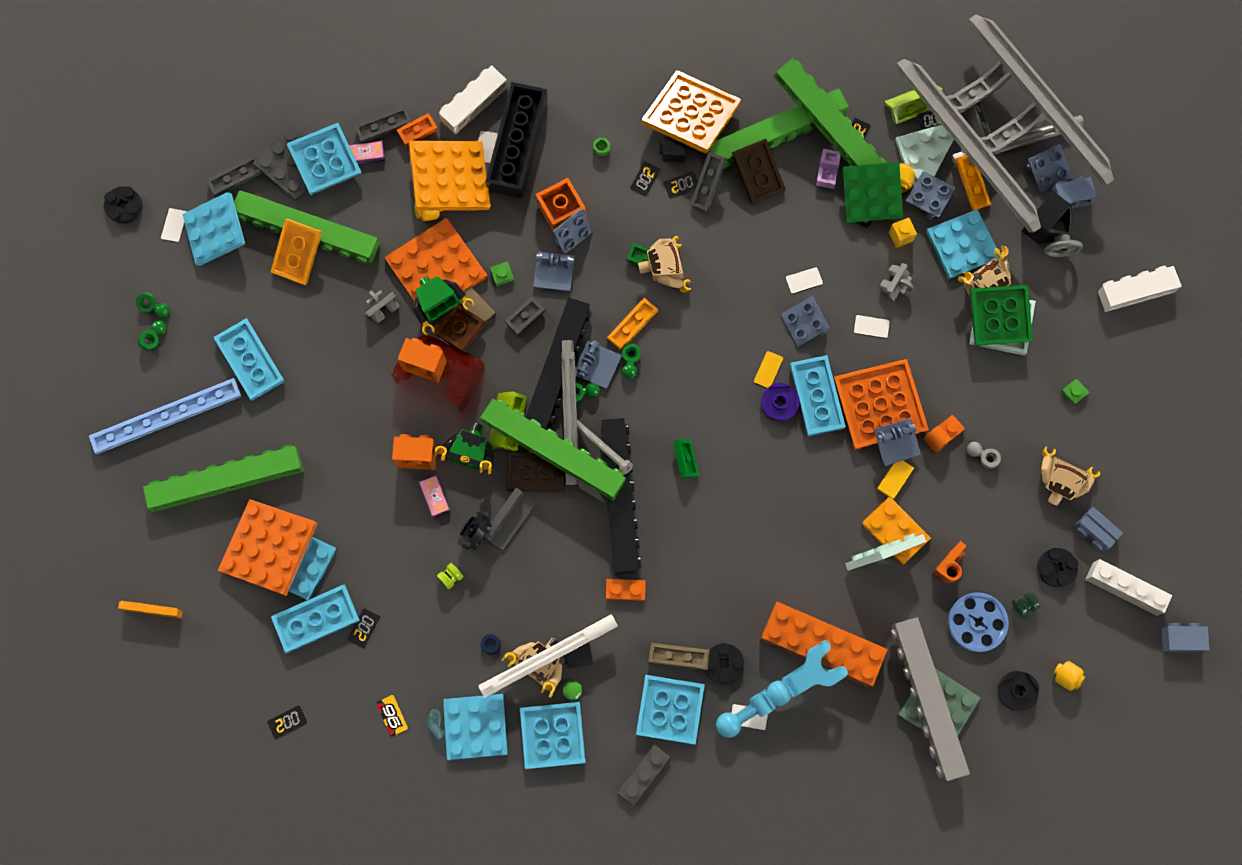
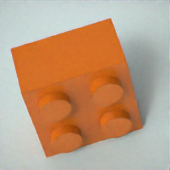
M569 178L535 194L536 203L552 231L581 208L586 215V208Z
M412 338V340L405 339L397 359L403 371L438 383L447 363L445 355L439 346L433 344L430 346L425 345L423 341Z
M400 434L399 437H394L392 460L397 468L436 470L437 455L434 457V452L437 446L434 439L427 435L413 438L408 434Z

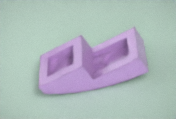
M823 149L816 186L834 189L841 156L838 151Z

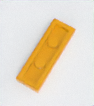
M964 155L956 158L955 161L972 211L991 205L981 172L974 163L969 161L970 158Z
M643 298L607 337V340L622 351L658 312V309L646 298Z
M119 601L118 605L119 609L129 612L181 619L183 614L182 610L172 607Z

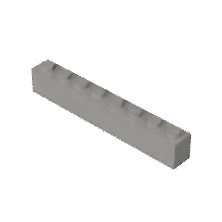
M916 617L896 623L892 626L891 636L894 641H897L899 647L897 654L899 659L904 662L905 668H903L905 678L910 680L912 686L910 693L912 698L916 699L918 705L916 707L917 715L924 723V727H922L926 739L929 738L931 744L929 751L931 757L935 758L937 763L935 767L936 773L939 778H942L943 782L969 775L970 772L919 619Z

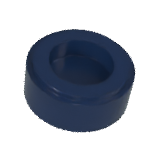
M489 634L482 638L481 648L486 654L493 655L500 650L501 642L497 636Z

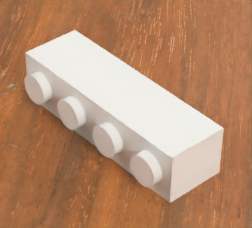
M492 65L488 69H484L475 81H471L464 91L457 93L449 104H445L440 109V120L456 135L508 88L507 79Z
M1161 266L1150 273L1149 271H1143L1135 277L1129 275L1117 282L1113 280L1107 281L1102 284L1103 286L1099 289L1098 294L1104 310L1107 312L1175 293L1182 286L1174 266Z
M1100 559L1092 563L1085 579L1156 616L1165 613L1172 595Z

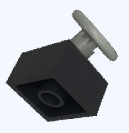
M1053 191L1037 209L1041 228L1035 232H1029L1024 226L1021 231L1038 245L1055 241V243L1048 245L1044 250L1048 256L1064 257L1073 255L1082 250L1083 244L1076 240H1070L1072 205Z

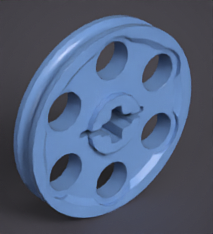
M976 592L961 597L953 604L948 614V629L952 638L959 646L971 652H986L997 647L1004 640L1008 631V616L1003 605L996 598L985 593ZM966 599L974 601V609L969 610L965 607ZM989 601L994 604L993 612L985 610V602ZM959 614L963 617L962 625L954 623V615ZM981 618L980 623L982 626L976 627L974 619ZM994 620L1002 622L1003 627L1001 630L998 631L993 628ZM967 632L972 636L970 643L962 641L961 636L963 633ZM988 635L991 638L990 646L982 644V636Z

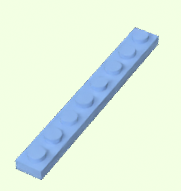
M232 378L89 435L95 454L98 455L242 396L236 380Z

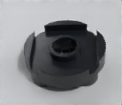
M129 186L117 187L107 192L104 196L105 213L110 219L117 221V223H130L142 211L143 203L141 197ZM123 201L128 203L124 209L119 206Z
M481 512L476 513L478 514L476 518L471 516L460 532V535L463 537L461 541L458 539V544L466 550H476L484 534H487L491 529L492 524L489 523V518Z
M1052 548L1044 552L1038 560L1037 569H1039L1040 578L1051 587L1066 586L1073 582L1077 576L1078 560L1063 548ZM1053 564H1061L1062 571L1055 572Z
M721 643L713 646L710 649L708 670H706L707 675L717 683H731L738 679L744 667V659L741 652L731 644ZM728 659L729 668H720L721 663L719 660Z
M1023 671L1009 672L1002 677L997 686L1001 702L1012 711L1030 709L1038 700L1039 685L1036 679L1029 673ZM1016 685L1018 688H1023L1022 696L1014 693Z

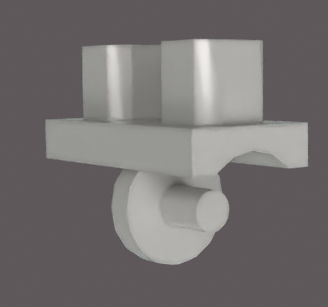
M904 263L901 266L891 265L888 275L893 278L892 282L884 279L880 284V290L888 294L889 300L894 301L898 293L904 294L905 291H912L914 288L911 283L913 278L909 276L910 272L907 270L908 265Z
M371 290L368 292L371 298L366 303L370 306L375 302L376 305L365 312V314L378 324L386 318L380 311L381 307L385 305L391 313L400 307L394 298L396 295L391 292L380 301L379 298L384 293L380 290L375 294Z

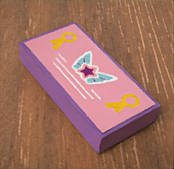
M383 141L349 145L357 164L385 160Z
M437 475L419 481L432 518L450 512Z

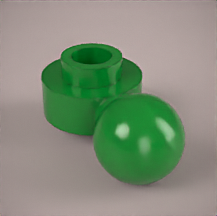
M143 292L136 298V306L142 312L154 310L159 318H166L170 314L169 306L164 303L157 304L155 296L149 292ZM147 298L150 304H146L144 299Z
M157 320L153 322L151 326L152 331L146 330L138 336L137 342L140 348L149 351L157 346L159 341L157 335H163L167 330V326L163 321ZM144 339H148L150 344H146Z
M628 344L622 351L623 359L627 362L622 369V374L628 379L636 376L637 368L634 363L638 362L641 358V350L636 344ZM629 352H635L634 357H629L628 354Z
M576 383V403L581 401L584 395L590 398L597 397L600 392L599 386L595 383H589L583 388L580 384Z

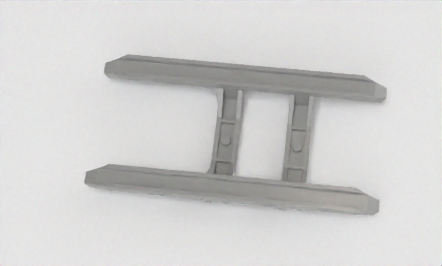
M974 15L969 19V26L999 59V62L981 78L954 95L945 96L921 65L903 59L897 63V70L927 105L928 111H932L935 119L940 121L962 148L961 151L966 153L970 158L969 161L975 164L1029 232H1035L1041 228L1036 206L994 156L996 153L1033 131L1046 120L1058 130L1102 185H1107L1114 180L1108 157L995 22ZM1014 77L1033 100V103L1012 121L988 136L980 138L960 113L999 90Z

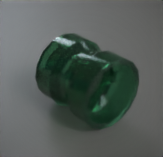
M1031 591L1024 594V597H1018L1012 601L1020 617L1028 615L1030 611L1040 609L1039 601Z

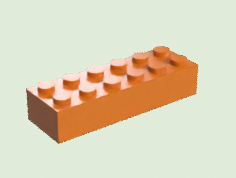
M780 602L775 603L760 641L806 660V654L810 648L827 640L831 644V648L821 658V665L829 670L843 666L848 671L845 678L868 688L873 687L888 649Z

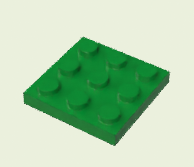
M899 162L843 167L847 223L903 218Z
M1028 285L970 289L974 346L1033 341Z

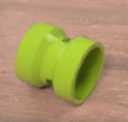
M452 563L447 565L444 572L436 575L449 590L456 581H460L464 577Z

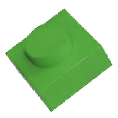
M508 261L490 267L496 286L514 281Z
M1076 378L1061 393L1074 406L1089 391Z

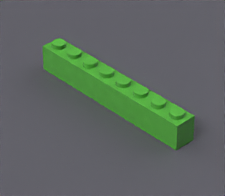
M792 58L774 74V79L850 166L887 163L876 154V149L864 140L863 134L859 130H855L851 120L841 114L838 105L828 99L825 90L815 84V79L803 70V65L798 60L795 61Z
M838 88L827 93L828 99L836 103L840 108L841 114L846 116L849 106L840 89ZM796 106L715 141L708 152L726 157L727 161L724 169H726L735 162L731 152L763 139H767L770 148H775L783 141H791L799 134L811 132L816 126L802 109Z
M239 190L234 201L239 221L245 222L247 220L256 227H267L276 234L282 232L285 219L299 222L322 231L318 246H321L323 250L328 252L336 251L345 258L350 256L363 264H366V262L373 263L380 246L377 237Z
M495 399L491 400L480 417L482 423L614 501L626 479L620 470L616 468L610 469L605 461L599 458L595 460L590 457L591 454L585 449L581 448L578 450L573 447L574 443L570 440L558 438L556 432L551 429H543L538 421L534 419L528 420L521 411L517 409L513 411L508 408L509 405L500 399L498 401Z
M285 445L281 447V450H267L258 456L248 455L240 461L229 460L224 463L225 465H211L203 471L192 470L187 472V475L180 477L179 475L170 476L168 480L162 482L160 480L151 481L149 485L143 486L147 508L152 512L304 472L299 450L296 446Z

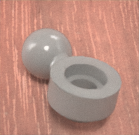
M971 442L967 446V453L972 457L979 456L983 467L994 469L999 465L1001 456L997 450L986 449L984 451L978 442ZM987 458H992L993 462H988Z

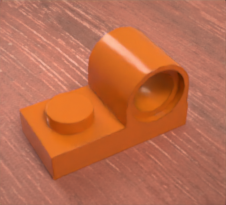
M952 414L944 422L931 430L923 438V441L936 454L964 431L965 428Z
M962 541L957 543L932 573L945 583L950 584L958 580L962 575V569L954 560L959 561L964 556L965 552L963 550L967 545ZM948 568L954 570L955 577L948 576Z

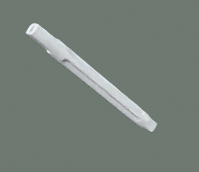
M612 615L605 617L478 685L484 698L618 627Z

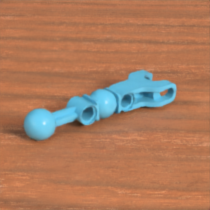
M822 641L808 650L806 661L802 666L782 678V681L772 682L767 690L764 689L749 700L751 702L750 705L736 714H721L716 721L717 732L725 738L735 737L741 730V724L758 714L760 717L769 714L776 709V706L786 705L791 697L794 698L815 684L832 686L846 677L848 671L843 666L829 670L821 665V658L831 648L829 641Z

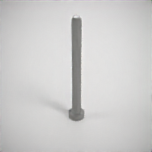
M577 419L578 431L620 466L619 470L623 474L631 471L633 464L629 460H623Z

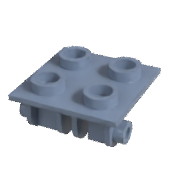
M1061 144L1029 158L1028 164L1025 165L1028 171L1031 170L1033 172L1040 193L1053 188L1059 181H1067L1073 178Z
M922 171L905 202L927 213L926 217L929 219H933V217L939 218L956 187Z
M582 208L553 230L556 237L554 242L558 247H561L565 255L593 232Z
M538 252L536 254L537 262L533 287L570 291L575 256Z
M813 295L781 314L798 347L819 334H826L830 328Z
M595 340L592 342L587 341L575 366V376L607 389L622 355L599 346L600 343Z
M911 418L874 429L884 466L921 455L915 435L917 429L915 424H912Z

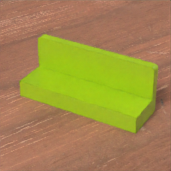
M915 90L885 101V106L891 109L892 120L895 124L917 117L919 113L928 111L927 105Z
M513 391L498 393L497 401L500 399L509 405L508 408L513 411L517 409L524 413L526 396ZM494 429L491 430L489 443L493 449L502 448L511 452H518L519 444Z

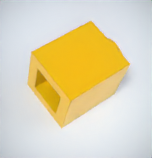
M910 218L892 224L889 230L890 237L896 248L913 242L917 235Z

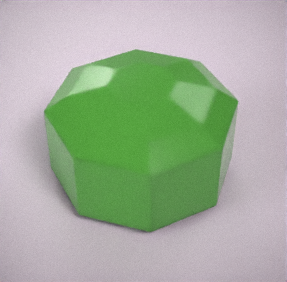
M606 138L596 139L593 142V152L597 156L605 157L610 153V142Z
M568 681L563 686V695L568 700H577L582 694L581 685L577 681Z

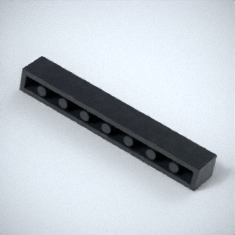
M569 297L525 417L528 420L534 419L541 424L540 427L545 430L549 428V425L553 426L556 417L554 415L555 408H559L562 397H560L563 390L562 341L572 340L575 356H577L580 350L579 340L580 338L583 339L586 333L585 323L586 321L589 322L592 316L590 304Z
M624 418L601 420L603 442L623 460H628V454H631L630 442H626V435H629V424H625ZM604 453V460L608 464L607 467L612 470L614 468L619 470L620 466ZM633 467L630 472L624 474L626 478L625 483L614 501L608 498L614 575L638 573V568H641V558L636 555V549L640 548L639 537H635L634 529H638L637 518H633V510H636V501L631 499V491H634V480H630L629 473L633 472Z

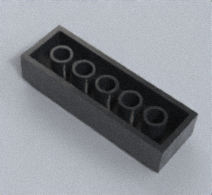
M511 82L485 181L489 191L523 198L548 101L547 89Z

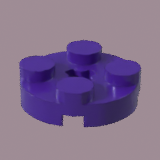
M772 384L762 395V411L768 419L778 422L789 420L794 417L799 408V396L788 384ZM778 398H781L782 401H785V404H783L782 407H779L778 404H775V401H777Z

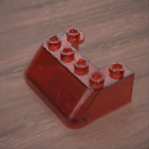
M419 335L416 339L423 341V344L439 346L443 351L447 363L441 377L451 382L446 391V397L449 402L457 405L459 412L463 414L485 371L484 362L480 358L467 352L462 353L455 347L430 335ZM397 362L391 373L394 381L398 384L400 380H407L413 376L412 373L403 371L399 362Z

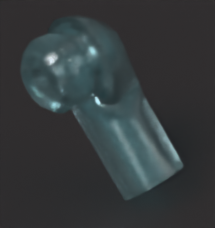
M432 709L428 715L427 726L435 738L441 740L445 736L444 731L440 727L441 713L437 709Z

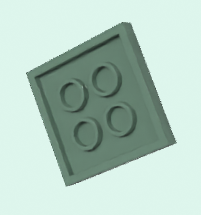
M935 668L958 736L980 697ZM910 693L898 716L923 732L922 727H924V723L917 715L916 707L918 705L916 699H913Z

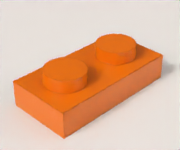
M429 113L397 129V133L406 147H408L409 141H419L438 131V127Z
M606 579V599L645 601L646 580Z

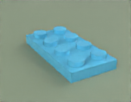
M247 318L214 337L251 401L285 382Z
M828 356L790 363L807 436L845 429L846 426Z
M345 584L271 616L285 653L294 651L360 621Z

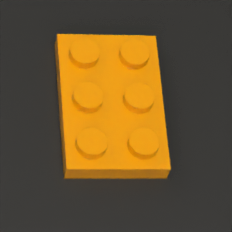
M285 219L270 272L306 285L322 231L290 219Z
M890 496L861 523L882 545L889 544L898 539L902 542L904 541L903 537L913 533L915 536L924 534L926 542L892 555L902 566L931 539Z

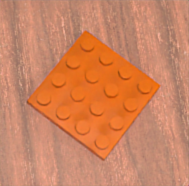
M447 217L384 257L413 301L417 297L416 289L421 286L419 282L423 277H429L430 280L434 277H439L442 280L446 279L456 282L463 291L469 287L476 286L488 278L484 269Z
M907 359L833 378L854 450L878 444L874 429L911 418L912 424L916 426L917 431L915 435L929 431Z
M249 499L217 571L287 596L318 523Z

